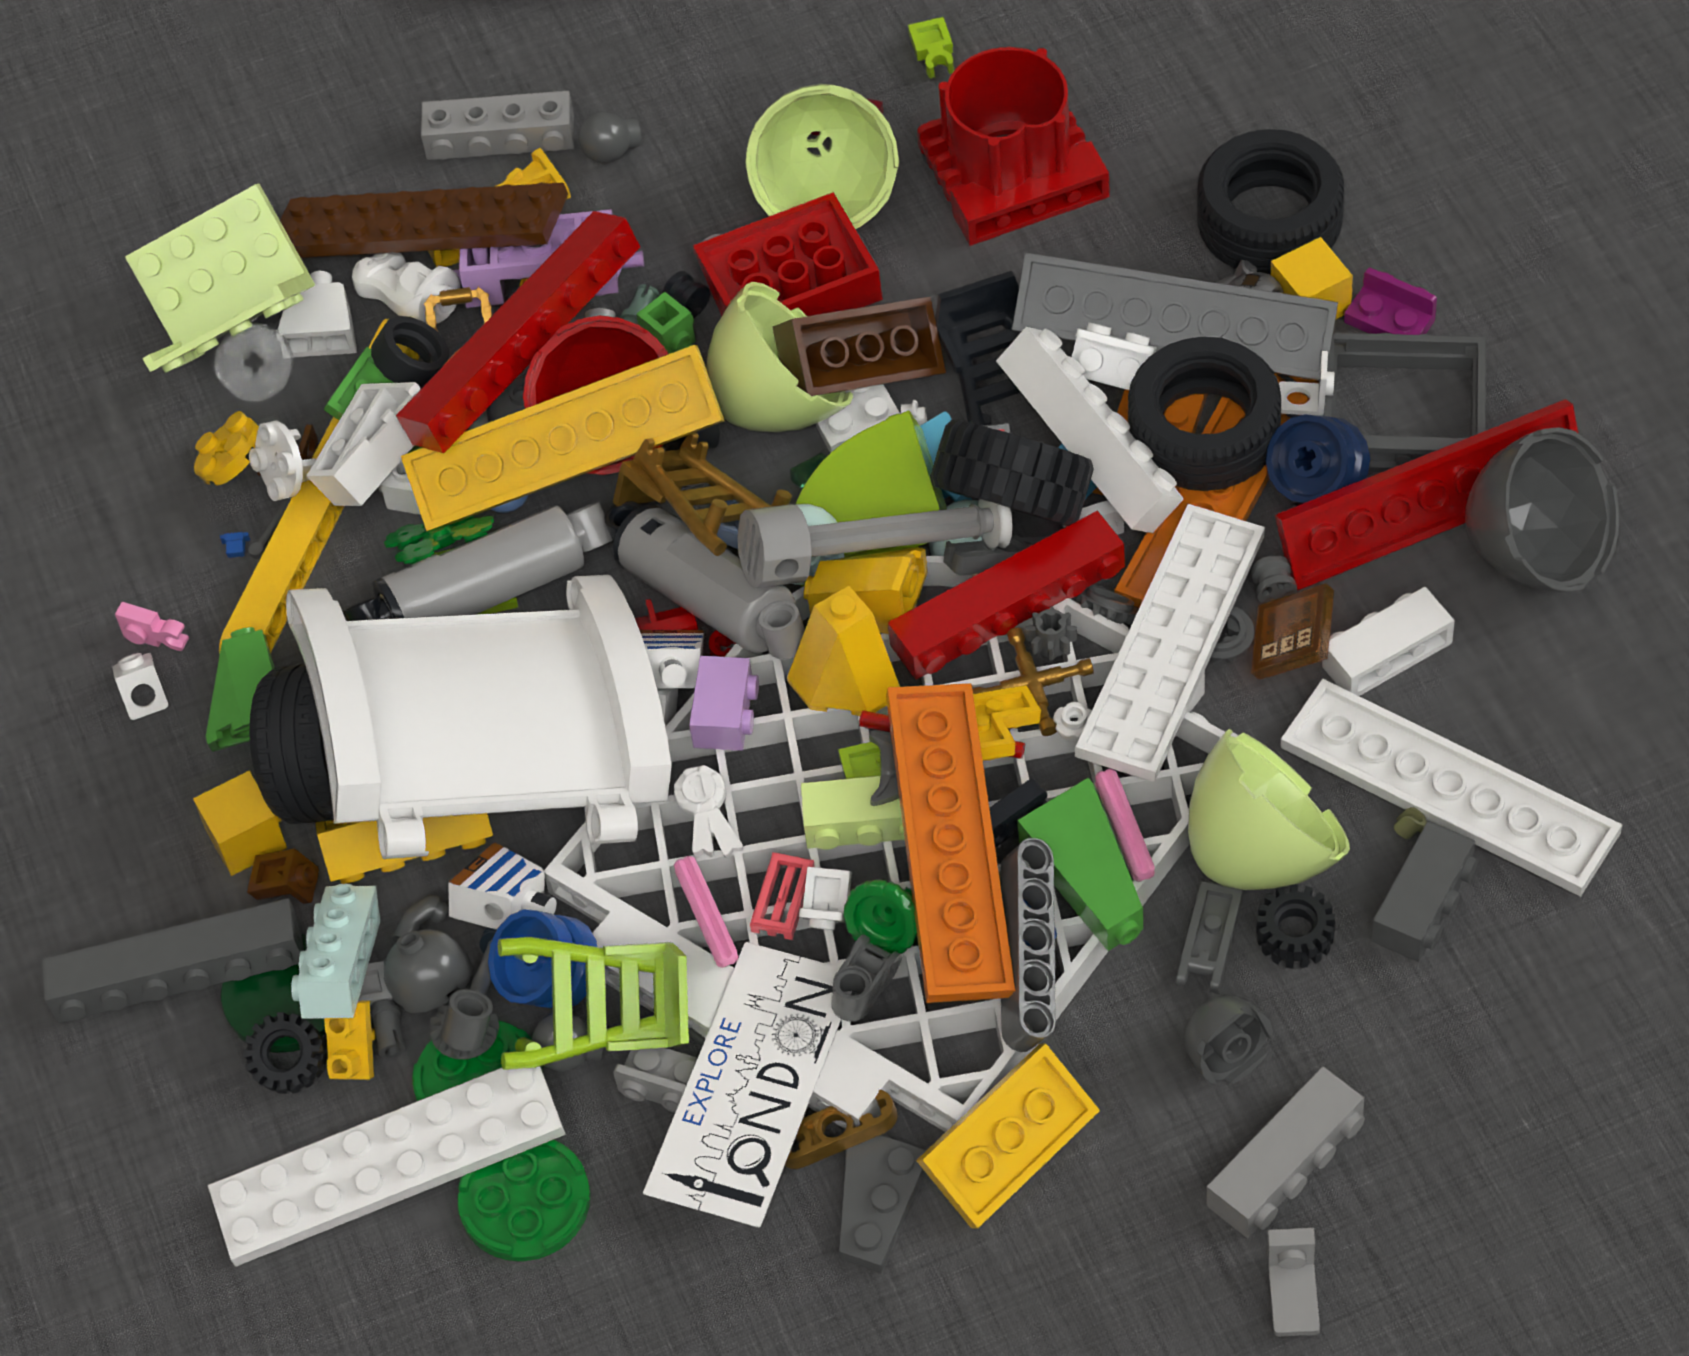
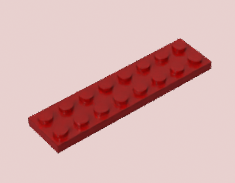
M1567 399L1561 400L1276 514L1275 518L1284 557L1288 559L1291 566L1290 577L1295 580L1297 591L1466 523L1465 507L1468 496L1478 474L1486 463L1501 449L1537 430L1560 427L1578 433L1573 404Z

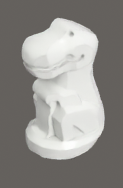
M400 252L376 253L373 257H365L356 263L352 273L353 286L359 296L383 301L398 316L413 317L425 323L426 309L424 302H426L431 294L438 296L440 295L439 291L460 288V278L455 271L443 266H437L431 270L420 262H406ZM441 303L436 304L434 311L437 324L448 318L457 305L442 307Z

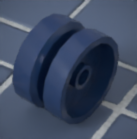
M1310 414L1290 418L1278 427L1268 444L1266 455L1268 475L1278 492L1291 501L1302 503L1366 479L1370 463L1367 441L1356 426L1343 418Z

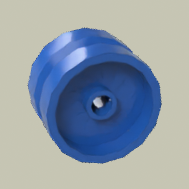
M523 909L509 915L497 928L489 950L488 966L490 978L497 992L510 1002L553 1009L551 958L539 956L534 963H526L514 956H499L498 940L535 937L598 947L597 941L590 928L577 918ZM571 961L572 1007L579 1004L586 996V969L583 962Z

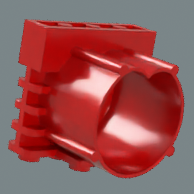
M1017 47L989 49L975 54L962 62L954 70L948 82L943 81L939 83L941 118L931 120L918 127V147L921 153L926 155L927 164L931 170H934L935 179L943 187L947 201L951 202L952 214L969 246L1110 197L1109 171L1091 141L1086 142L1084 131L1076 125V117L1073 112L1069 111L1068 86L1065 76L1060 68L1047 58V50L1045 48H1039L1036 52Z

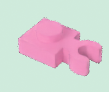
M122 602L115 613L123 636L132 643L139 645L146 643L156 647L163 643L171 649L182 651L189 640L188 635L181 634L185 627L183 623L172 619L162 620L159 618L158 612Z

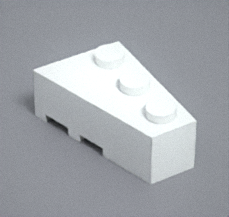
M416 382L360 385L307 474V477L334 506H362L402 460L401 456L407 454L414 445H412L396 415L421 390Z

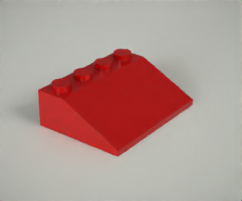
M834 192L693 245L694 253L721 316L737 293L746 284L751 282L762 283L775 289L780 294L777 298L779 302L789 310L798 307L806 316L862 308L883 300L879 269Z

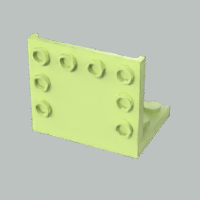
M259 183L125 256L173 342V345L142 358L150 372L162 367L164 372L167 373L204 355L206 351L219 345L218 338L229 332L233 337L253 326L251 320L264 314L265 318H268L304 300L301 293L315 286L314 281Z

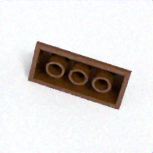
M931 296L795 318L773 326L779 360L798 379L797 387L812 397L946 373Z

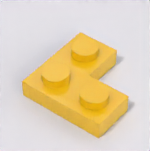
M1027 685L973 694L982 760L990 761L996 758L1014 756L1015 740L1008 729L1040 723L1041 709Z

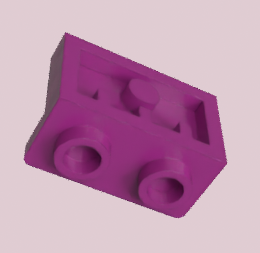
M1368 267L1364 273L1362 289L1344 313V323L1369 334H1426L1435 322L1437 297L1424 288L1415 287L1396 279L1389 273L1380 272Z

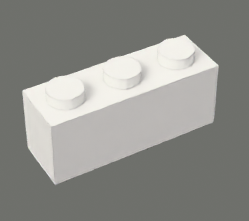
M1426 587L1414 593H1406L1399 597L1393 605L1379 613L1372 612L1354 627L1345 632L1338 631L1331 635L1323 643L1322 667L1339 687L1360 696L1452 644L1454 619Z

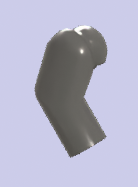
M427 895L405 910L392 940L397 943L402 935L411 931H418L422 923L428 918L435 923H441L449 913V904L441 901L438 895Z

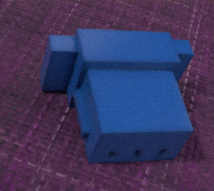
M248 532L220 535L222 544H226L228 558L245 556L246 541H251Z

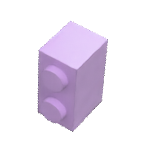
M700 656L689 724L694 748L743 751L745 734L752 735L754 726V712L749 710L750 700H757L759 692V676L752 675L750 658Z

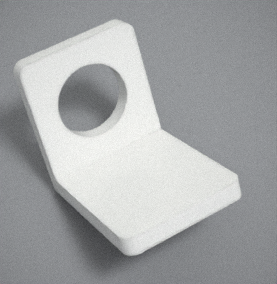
M1328 351L1321 352L1319 383L1286 381L1279 383L1281 414L1324 416L1325 395L1333 396L1334 372L1327 371ZM1293 392H1302L1310 400L1305 404L1296 405L1289 402L1287 396Z
M141 653L132 654L119 660V664L112 666L116 684L130 719L135 720L168 707V701L155 670L151 653L144 655ZM139 684L150 685L155 691L154 700L146 706L135 704L131 699V692L134 687Z

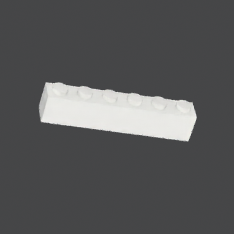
M1025 327L996 362L1066 449L1092 460L1094 471L1091 480L1132 530L1153 533L1184 499L1175 488L1177 485L1175 479L1167 471L1159 468L1151 459L1153 457L1152 451L1143 442L1136 440L1128 431L1130 425L1126 419L1109 408L1105 403L1107 397L1104 392L1097 386L1090 384L1083 376L1085 370L1081 364L1072 357L1067 356L1060 348L1062 342L1058 336L1048 329L1042 331Z

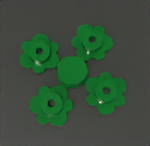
M471 516L429 531L425 530L426 528L423 523L417 525L408 524L400 527L396 532L388 534L384 545L386 548L397 546L399 550H403L394 556L396 562L410 563L412 565L432 556L434 550L447 547L456 540L464 539L468 543L486 535L487 531L493 527L494 519L493 516H485L480 519Z

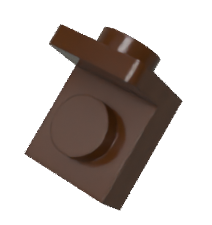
M295 848L255 856L247 893L256 900L291 894L302 904L312 903L319 868Z

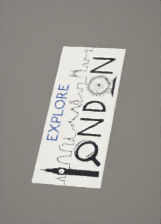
M749 942L744 943L643 1191L644 1195L758 1228L761 1227L841 1021L834 1014L831 1007L833 979L840 967ZM847 991L844 993L846 995L851 996L852 991Z

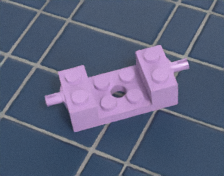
M612 209L597 211L613 215ZM593 211L560 214L548 244L533 248V246L537 245L460 249L459 269L453 271L460 278L462 288L470 287L471 290H476L479 287L490 295L489 302L491 306L504 304V280L530 277ZM643 251L636 252L595 296L618 293V276L622 269L644 267ZM472 298L473 302L465 303L466 308L481 307V300L478 298Z

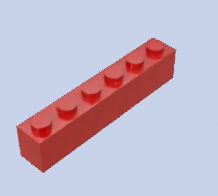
M1097 510L889 621L890 646L915 680L926 674L936 673L946 663L963 654L968 655L975 652L983 643L998 635H1006L1009 630L1032 618V613L1036 612L1039 614L1067 598L1077 597L1087 587L1102 579L1114 577L1125 567L1124 543Z

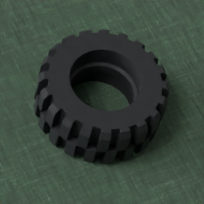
M952 419L944 427L930 478L934 487L975 500L982 499L1010 507L1012 511L1069 526L1080 518L1094 467L1092 460L1082 455L1004 431Z

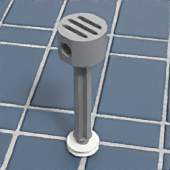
M982 499L978 500V506L971 503L969 507L814 526L807 525L804 514L797 505L789 504L744 510L740 515L737 540L740 562L746 580L751 587L761 588L804 582L809 576L811 558L816 556L969 537L977 540L980 536L991 550H994L998 545L1000 548H1006L1012 537L1013 525L1010 507Z

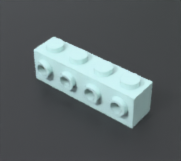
M350 884L326 886L321 903L315 904L314 926L307 929V949L300 952L299 975L293 976L291 986L293 1001H299L302 1018L354 1017L380 924L376 886H352Z

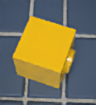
M1321 237L1271 261V276L1281 284L1283 294L1338 302L1336 319L1344 316L1352 301L1353 275Z
M250 770L193 798L204 828L231 876L253 866L255 856L283 851L287 848L278 824L282 820L273 814L265 803L259 786Z

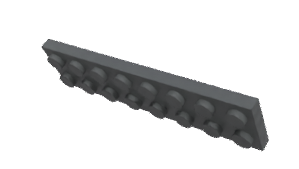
M1025 252L1012 331L1021 333L1025 327L1042 331L1048 329L1061 340L1076 342L1077 328L1087 329L1088 322L1110 327V335L1125 339L1127 332L1150 338L1148 345L1157 347L1156 352L1171 343L1187 338H1223L1239 343L1257 353L1269 365L1274 374L1319 381L1321 352L1328 351L1329 359L1338 302Z

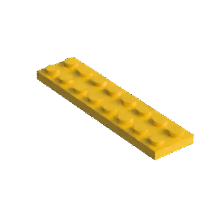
M692 345L465 431L445 453L421 448L402 455L401 459L426 531L446 524L450 525L631 457L637 453L645 439H654L655 445L653 448L724 422V418L699 347Z

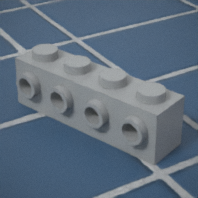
M570 91L422 102L421 137L427 160H445L449 158L534 152L538 148H541L543 151L574 149V112Z

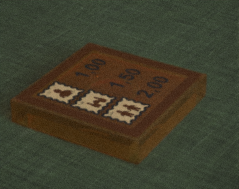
M1327 583L1258 605L1251 673L1257 679L1262 680L1328 659L1334 590Z

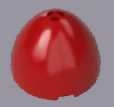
M599 315L578 319L560 327L533 356L525 377L524 407L525 409L666 356L669 353L648 330L622 318ZM635 455L588 473L597 475L619 473L622 462L633 460Z

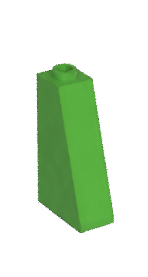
M1087 778L1019 819V843L1028 838H1038L1049 845L1054 858V886L1106 950L1109 951L1119 944L1126 945L1137 938L1143 930V907L1091 780Z

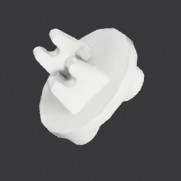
M277 420L259 425L255 448L249 451L250 465L254 471L260 472L267 487L268 495L273 501L296 496L301 489L302 482L310 480L307 474L316 459L301 460L299 448L295 441L301 438L300 433L297 429L289 430L285 424Z

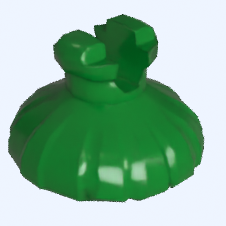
M876 879L865 881L850 892L844 904L843 916L847 932L852 934L855 942L864 934L870 937V943L891 954L894 951L902 954L912 947L917 937L911 889L906 887L903 890L898 884Z

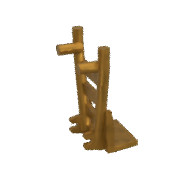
M697 433L687 435L678 450L664 451L662 447L653 450L655 445L654 439H645L635 454L634 459L622 462L613 503L619 507L627 501L639 504L653 501L664 503L667 500L693 535L715 556H720L727 548V544L717 536L721 523L740 520V515L747 509L789 505L791 501V493L779 489L770 506L706 460L708 443L699 442L697 444L699 438ZM701 483L711 485L710 487L680 491L682 486ZM736 500L739 503L728 505L724 501ZM711 503L710 508L697 510L693 508L695 505Z

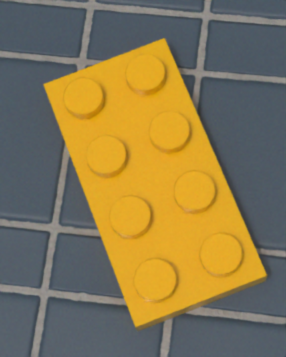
M1046 1043L1038 1044L916 1161L971 1228H979L1100 1110Z

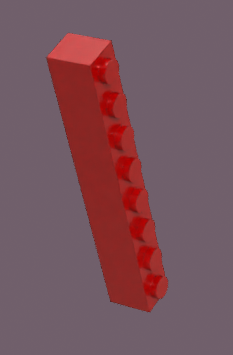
M593 211L400 410L396 417L412 445L445 453L531 363L535 353L545 345L560 327L567 325L641 248L625 217Z

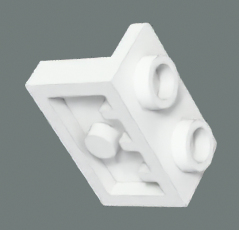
M1088 322L1087 329L1077 328V338L1072 358L1084 368L1083 376L1086 379L1129 390L1137 369L1157 349V347L1148 345L1150 338L1127 332L1125 339L1111 336L1110 327Z

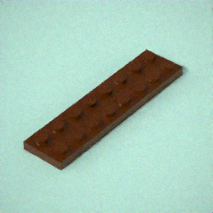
M564 182L410 192L399 191L376 194L365 193L342 196L331 195L308 198L298 197L289 200L280 222L300 258L548 244L568 192Z

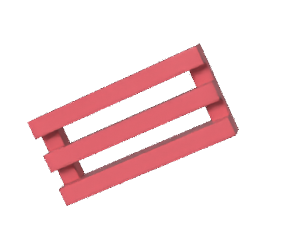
M772 853L750 922L751 932L759 934L760 930L767 931L768 936L776 937L777 933L784 935V939L793 940L799 921V910L803 908L807 867H815L814 860ZM781 865H786V872L771 920L764 919ZM797 868H801L802 870L785 923L781 922Z

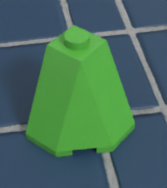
M253 627L242 628L230 634L231 638L222 640L206 731L207 744L212 752L250 741L252 699L261 679L274 669L267 639L262 629L255 631Z

